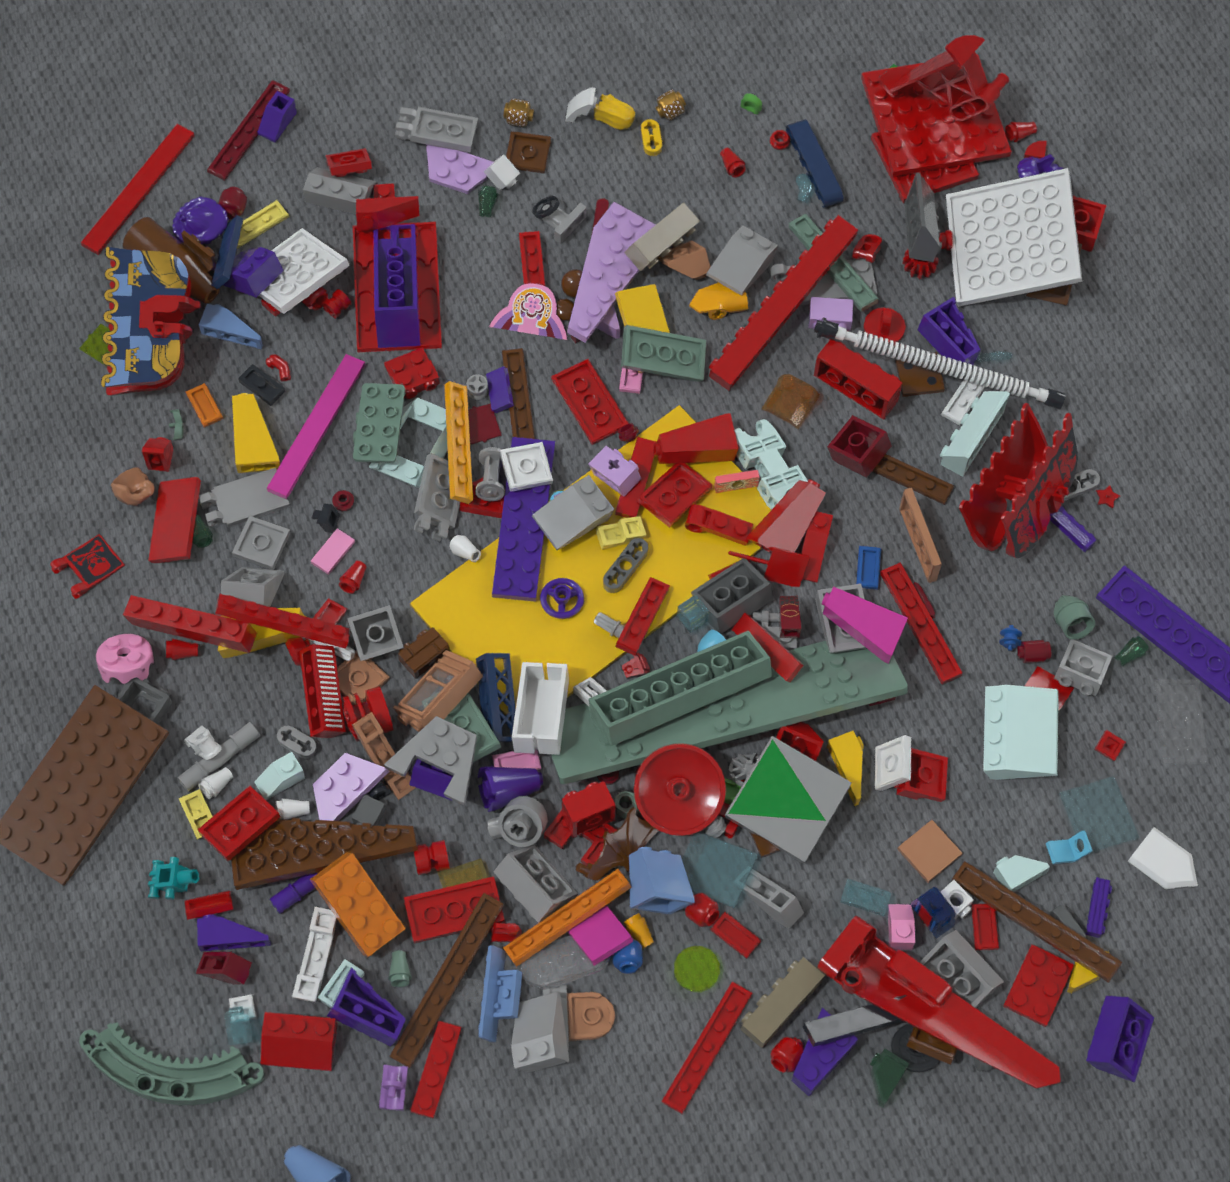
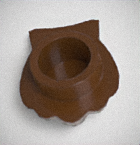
M559 299L556 302V315L561 320H570L574 303L569 299Z

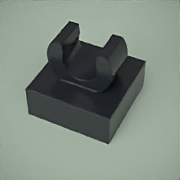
M324 503L321 511L314 510L312 519L317 520V524L325 532H335L340 514L332 504Z

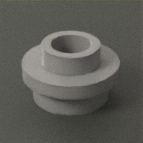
M717 816L705 828V833L713 838L719 837L726 829L724 819L721 816Z

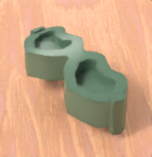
M179 409L170 410L175 419V423H169V428L175 427L173 440L182 439L183 421Z

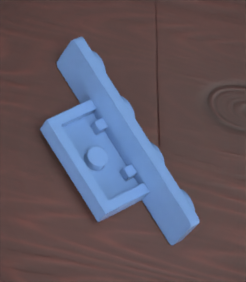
M494 945L488 946L479 1024V1038L489 1042H496L499 1019L518 1018L522 981L521 971H504L506 952Z

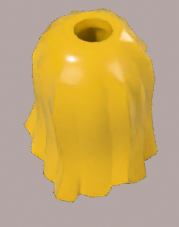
M602 94L600 97L602 101H599L598 104L596 103L594 107L595 120L605 122L609 126L620 130L629 128L635 119L633 107L616 99L611 94Z

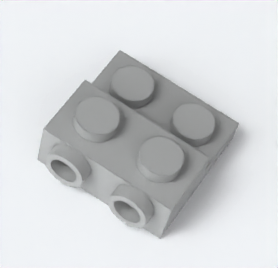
M1071 639L1054 679L1058 680L1062 686H1073L1079 689L1084 695L1096 696L1112 656Z

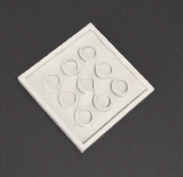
M302 228L271 250L275 252L284 271L258 296L284 314L350 265L345 257Z

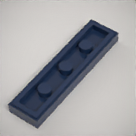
M238 215L227 224V228L224 230L211 284L216 289L220 288L230 279L243 224V218Z

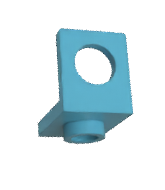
M1085 830L1077 833L1070 839L1048 841L1046 843L1053 864L1075 862L1092 852ZM1079 839L1084 843L1082 852L1077 848V841Z

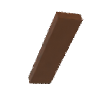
M887 454L884 455L872 471L902 486L912 488L913 491L944 505L954 488V485Z

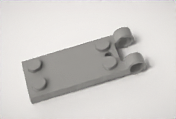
M866 259L846 260L877 296L872 264L866 262ZM784 264L773 265L770 268L771 279L776 281V275L781 274V279L785 280L787 277L786 273L791 266ZM826 273L801 305L810 304L811 297L849 298L831 276Z

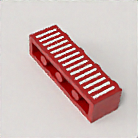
M312 644L299 651L310 737L334 738L346 732L334 646Z

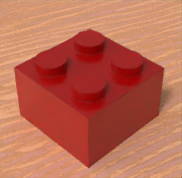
M604 781L590 783L585 789L579 792L571 791L562 798V815L572 837L574 838L615 820V803Z

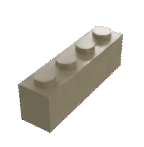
M683 202L635 241L624 253L640 272L645 267L650 269L659 261L657 257L664 258L672 251L670 249L671 246L676 248L682 243L684 235L688 238L696 231L694 226L700 220Z
M804 957L799 962L795 960L787 969L788 975L784 979L780 977L773 984L772 988L774 990L770 995L764 994L756 1004L759 1007L753 1013L749 1011L741 1020L743 1023L741 1031L762 1049L824 980L825 975Z

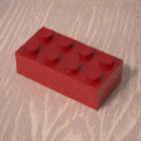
M829 340L817 355L814 370L815 377L883 420L897 404L902 382L895 375H890L883 371L879 365L872 364L864 359L860 353L851 351L840 341Z

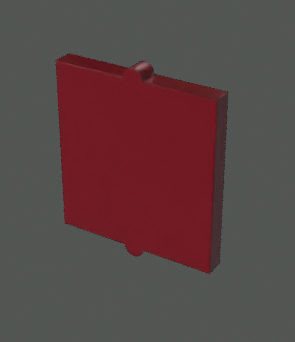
M491 403L480 407L473 406L472 409L468 410L470 445L482 441L486 443L489 439L502 436L495 414L492 411Z

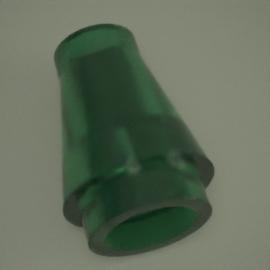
M482 186L478 191L480 217L485 215L486 217H491L498 197L495 187Z
M196 515L192 543L198 548H204L212 543L213 533L202 521L201 517Z
M1140 636L1132 637L1122 650L1115 655V659L1117 661L1120 660V664L1123 667L1127 663L1145 656L1149 647Z

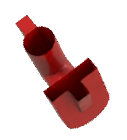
M494 923L491 928L492 942H512L522 935L520 927L515 923Z

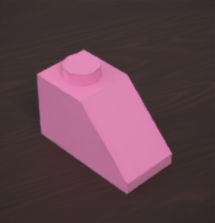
M888 904L889 947L894 950H912L914 947L915 920L911 905Z

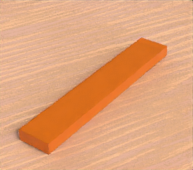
M619 869L615 870L507 944L503 949L517 967L631 888L630 883Z

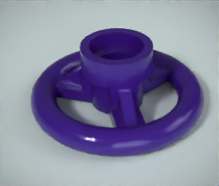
M557 578L551 580L543 587L540 595L541 606L547 614L554 618H570L581 610L584 603V593L575 581L568 578ZM547 594L552 596L558 603V612L548 605ZM560 595L566 596L565 598H559ZM577 596L578 600L575 607L565 612V604L568 603L570 598Z

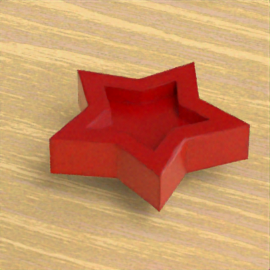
M1110 485L1105 490H1096L1099 496L1098 505L1106 504L1113 509L1114 501L1120 495L1114 493Z

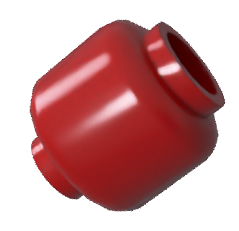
M705 893L693 895L694 903L685 908L686 917L699 927L713 925L720 914L717 902Z
M783 1037L771 1050L772 1065L782 1073L795 1071L804 1051L803 1043L797 1038Z

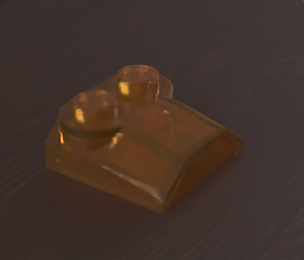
M784 374L778 378L777 385L761 409L799 429L819 399L820 394L810 384L791 374Z

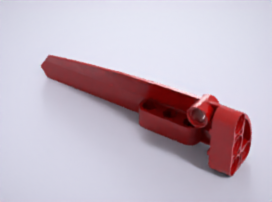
M857 915L850 921L817 966V969L840 984L845 992L859 996L933 1037L1036 1089L1060 1083L1059 1066L953 993L952 987L944 979L902 950L897 949L895 951L876 937V929ZM852 976L856 977L858 982L850 984L846 979ZM906 995V997L900 1000L894 999L896 997Z

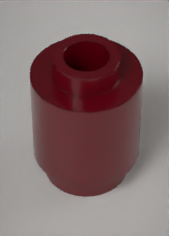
M1044 640L1022 641L1021 646L1017 647L1018 659H1022L1023 663L1045 662L1046 659H1051L1050 642H1044Z

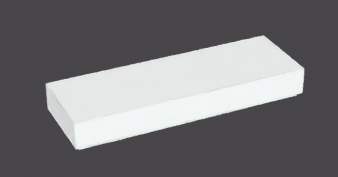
M963 380L941 415L960 425L964 415L970 411L975 398L979 397L985 388L984 384L982 386L979 385V382L975 384L974 380L973 382Z

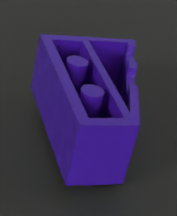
M954 297L923 315L917 330L941 356H945L946 359L951 358V361L955 359L956 363L957 361L965 362L967 365L975 363L980 348L970 328H967L962 312H959Z
M351 967L340 986L327 1016L336 1018V1021L391 1047L397 1040L406 1018L385 998L382 999L373 990V987L363 981Z
M822 1008L817 1019L831 1015ZM855 1036L815 1047L812 1046L808 1039L791 1081L805 1094L810 1096L856 1046L858 1039Z

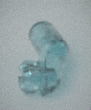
M799 174L796 178V184L799 188L797 200L806 203L812 183L806 174Z

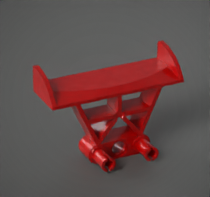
M964 35L948 43L945 46L946 52L933 57L915 69L895 67L879 76L878 81L891 97H894L903 87L918 82L950 106L949 111L953 118L963 121L987 111L1000 97V91L1009 83V78L1006 74L1000 73L991 83H987L975 52L985 39L975 35Z

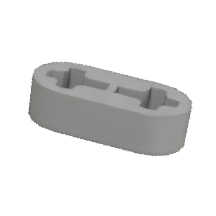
M284 726L278 730L277 739L282 747L304 759H309L316 754L317 746L311 737L291 726ZM289 732H291V736L295 740V742L290 739L284 741L283 734L287 735L289 734ZM299 743L305 746L308 743H310V748L312 750H306L305 752H302L303 749L302 746L299 745Z

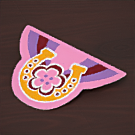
M530 283L520 286L511 296L509 305L495 316L489 326L567 340L564 326L556 315L555 297L549 288L539 284Z

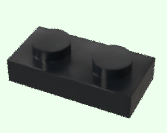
M254 364L238 378L239 383L270 406L285 392L283 386Z

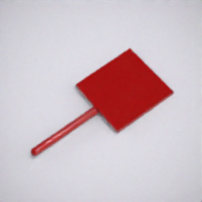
M773 547L769 560L733 551L728 552L731 556L766 564L767 568L764 574L766 580L791 587H800L810 556Z

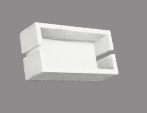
M522 662L512 732L514 753H535V750H539V754L560 755L569 685L567 664L547 663L548 680H545L543 663Z

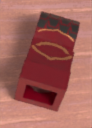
M780 596L779 598L780 638H800L801 620L798 596Z

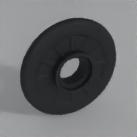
M906 1024L899 1028L892 1038L891 1050L894 1059L901 1067L911 1072L920 1073L931 1070L940 1060L924 1053H915L911 1048L907 1047L914 1026Z

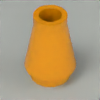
M640 913L624 922L625 929L635 940L641 943L642 949L654 943L645 917H641Z

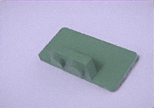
M363 384L359 412L356 413L357 429L353 434L354 461L394 463L396 461L405 387L403 385Z

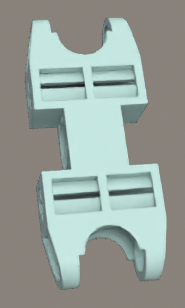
M762 419L756 422L757 436H750L740 428L734 429L738 444L736 455L745 470L752 467L758 470L761 480L757 490L766 505L772 510L798 480L808 481L798 465L788 468L782 458L786 448L785 443L777 430L767 420Z

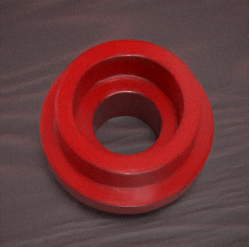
M777 130L770 136V144L777 150L786 149L790 144V137L784 130ZM777 139H782L783 142H778V141H776V140H777Z

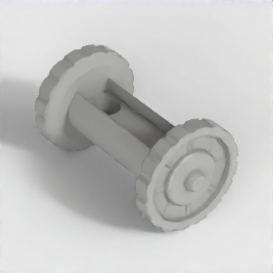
M496 447L485 448L479 453V462L484 465L483 481L476 486V495L486 501L500 500L505 491L504 486L499 483L500 467L503 466L500 450L502 449Z

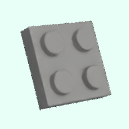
M249 516L232 551L233 557L274 570L289 538L290 529Z

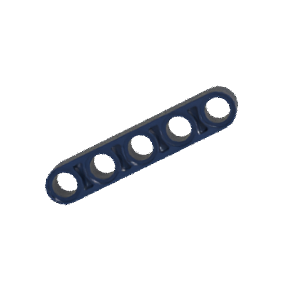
M804 119L786 125V132L792 139L790 142L794 150H797L802 166L808 172L806 175L810 183H813L814 191L824 205L822 207L825 208L843 202L842 190L808 121Z

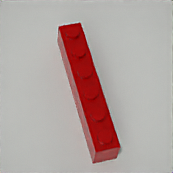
M133 595L130 596L123 616L132 625L247 653H250L258 634L249 623Z

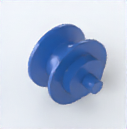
M1009 625V627L1000 631V635L1004 638L1000 639L999 643L1008 648V651H1012V649L1022 644L1017 639L1022 636V632L1014 628L1013 625Z

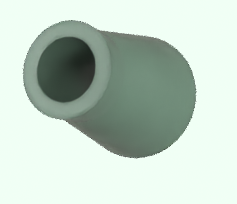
M401 950L392 952L388 980L393 987L408 986L412 976L407 963L406 952Z

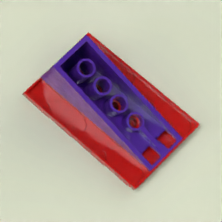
M436 222L397 223L376 230H357V225L353 226L357 352L416 350L421 347L423 349L442 348Z

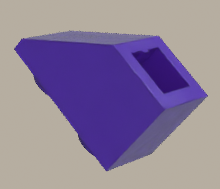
M277 91L266 105L258 129V135L276 143L297 114L295 99Z

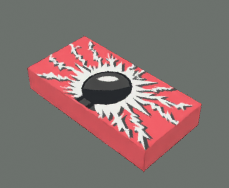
M758 470L716 476L715 492L720 493L758 487L759 472Z

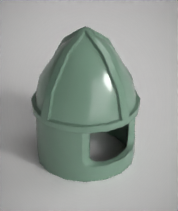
M1062 595L1058 599L1054 608V617L1066 637L1069 639H1080L1088 635L1095 626V620L1089 611L1088 605L1081 599L1070 595ZM1084 620L1087 625L1084 631L1077 634L1070 633L1068 627L1079 624Z

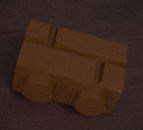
M434 627L428 631L426 629L421 631L414 642L411 644L406 643L403 645V648L399 649V661L415 679L443 657L442 653L445 650L450 651L449 644Z

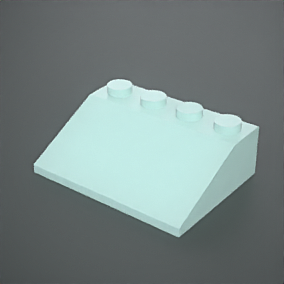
M1015 685L985 687L983 765L985 774L993 780L1057 776L1058 690Z

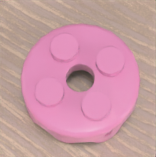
M121 634L108 638L100 645L96 653V662L102 679L106 683L110 682L112 677L125 684L133 678H139L142 681L147 679L149 666L151 663H154L152 647L145 638L135 634ZM122 654H128V655L125 656V657H121V656H120V655H122Z

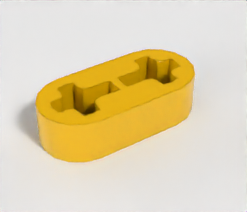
M653 119L645 120L641 124L643 149L647 155L656 156L662 151L659 124ZM648 126H651L653 129L652 135H649ZM650 141H654L655 149L651 148Z

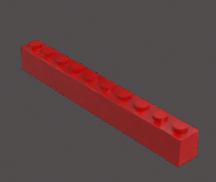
M838 215L834 220L830 219L824 227V233L822 235L818 234L811 243L813 246L809 251L806 249L803 251L798 259L800 262L796 266L792 265L786 273V279L784 281L780 280L773 289L775 292L772 296L765 297L760 305L762 308L758 313L754 311L748 319V325L745 328L741 327L735 334L736 339L734 342L726 344L720 359L715 358L709 366V377L730 391L856 238L858 229Z

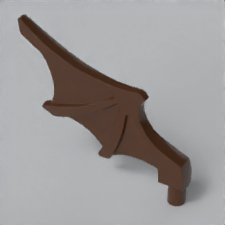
M632 807L627 813L625 822L617 831L613 833L607 831L604 833V845L598 860L594 864L588 863L587 866L578 863L575 870L583 874L584 877L597 881L616 866H622L626 872H629V855L638 851V848L644 847L659 830L651 826L646 820L639 818L636 815V808Z

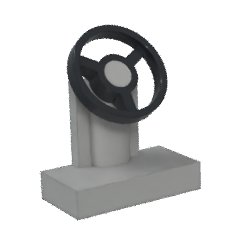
M548 196L540 200L533 207L532 212L536 218H541V220L555 229L554 240L561 244L587 217V207L579 203L568 215L558 208L560 202L556 196ZM552 200L556 201L554 206L551 204ZM546 203L541 207V210L537 211V208L541 204Z

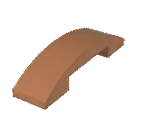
M370 712L352 724L371 761L384 767V764L395 755V752L382 733L384 731L375 716ZM390 771L384 777L385 783L390 787L398 800L416 788L409 785L411 776L408 772L403 777Z

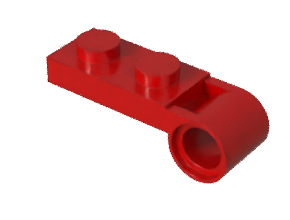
M698 504L691 505L685 523V528L691 532L702 533L706 531L744 546L748 544L749 540H747V537L753 527V524Z

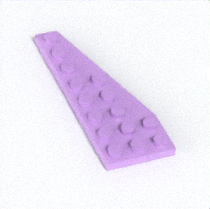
M615 202L612 203L594 226L567 333L583 342L588 340L616 303L615 293L625 290L640 271L624 252L653 228L655 224Z

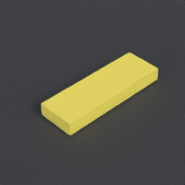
M277 200L243 221L237 249L289 217V214Z

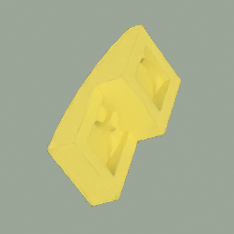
M640 516L620 519L616 524L597 526L595 530L601 549L621 546L630 543L635 538L642 539L646 537Z
M199 789L179 798L197 839L202 838L197 829L213 817Z

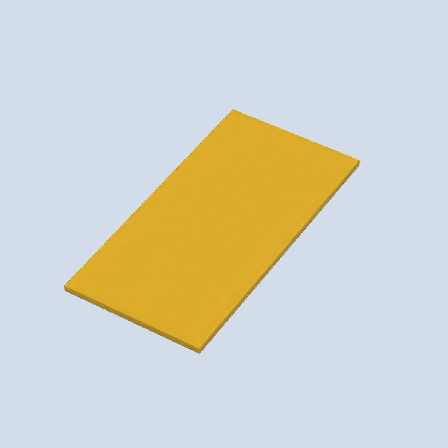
M679 405L637 437L657 441L661 433L696 422ZM637 438L618 450L626 461L631 460ZM655 456L645 490L674 464H659L658 457ZM732 461L686 463L713 485L712 489L696 504L753 524L752 531L771 511L758 492L757 487L720 493L715 492L716 476L742 472ZM592 470L574 482L576 483L589 475L614 508L610 519L599 526L616 524L620 519L625 518L615 515L620 494L596 477ZM640 505L638 516L641 517L646 532V537L642 539L648 544V554L617 593H609L604 589L603 577L628 544L601 549L595 531L596 528L558 551L544 534L536 602L492 597L499 543L498 538L480 551L481 556L478 561H466L413 600L410 606L430 629L434 627L440 636L443 637L450 646V652L473 661L475 665L476 658L485 653H510L516 709L522 662L543 663L545 680H548L547 663L567 664L569 674L568 698L574 693V686L590 677L594 678L627 652L615 647L619 638L610 636L608 631L594 623V619L599 612H602L617 622L621 621V624L625 626L650 577L670 585V588L645 638L695 600L691 592L709 581V574L743 559L729 555V551L754 556L762 548L751 541H748V544L744 546L706 531L695 533L687 530L685 523L689 510L669 528ZM639 546L638 548L634 547V554L632 555L633 558H635V554L637 553V551H642L641 546ZM623 561L619 566L623 570H629L632 564L628 561ZM618 573L614 580L609 579V585L617 584ZM568 578L575 581L581 587L584 593V603L576 615L566 619H558L544 611L541 606L540 595L543 587L551 580ZM547 594L548 605L558 612V603L552 596ZM560 595V596H559V598H565V597H566V596H564V595ZM577 596L570 598L568 603L565 604V612L575 607L578 600ZM494 659L495 667L502 672L504 669L503 659ZM499 680L497 682V689L504 694L506 685ZM502 701L499 709L506 716L509 712L508 706Z

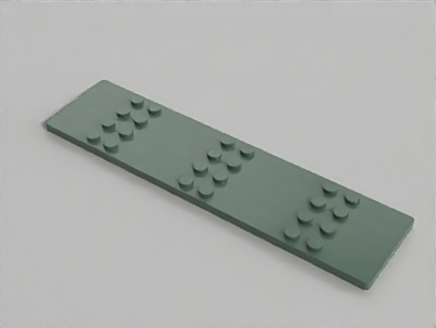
M822 641L788 650L804 665L791 683L787 682L771 667L772 677L613 746L609 744L592 720L590 707L586 703L566 708L560 755H550L560 783L568 784L640 765L649 754L665 745L685 743L699 748L712 746L904 695L908 692V684L893 655L889 664H887L867 648L830 654L827 642Z

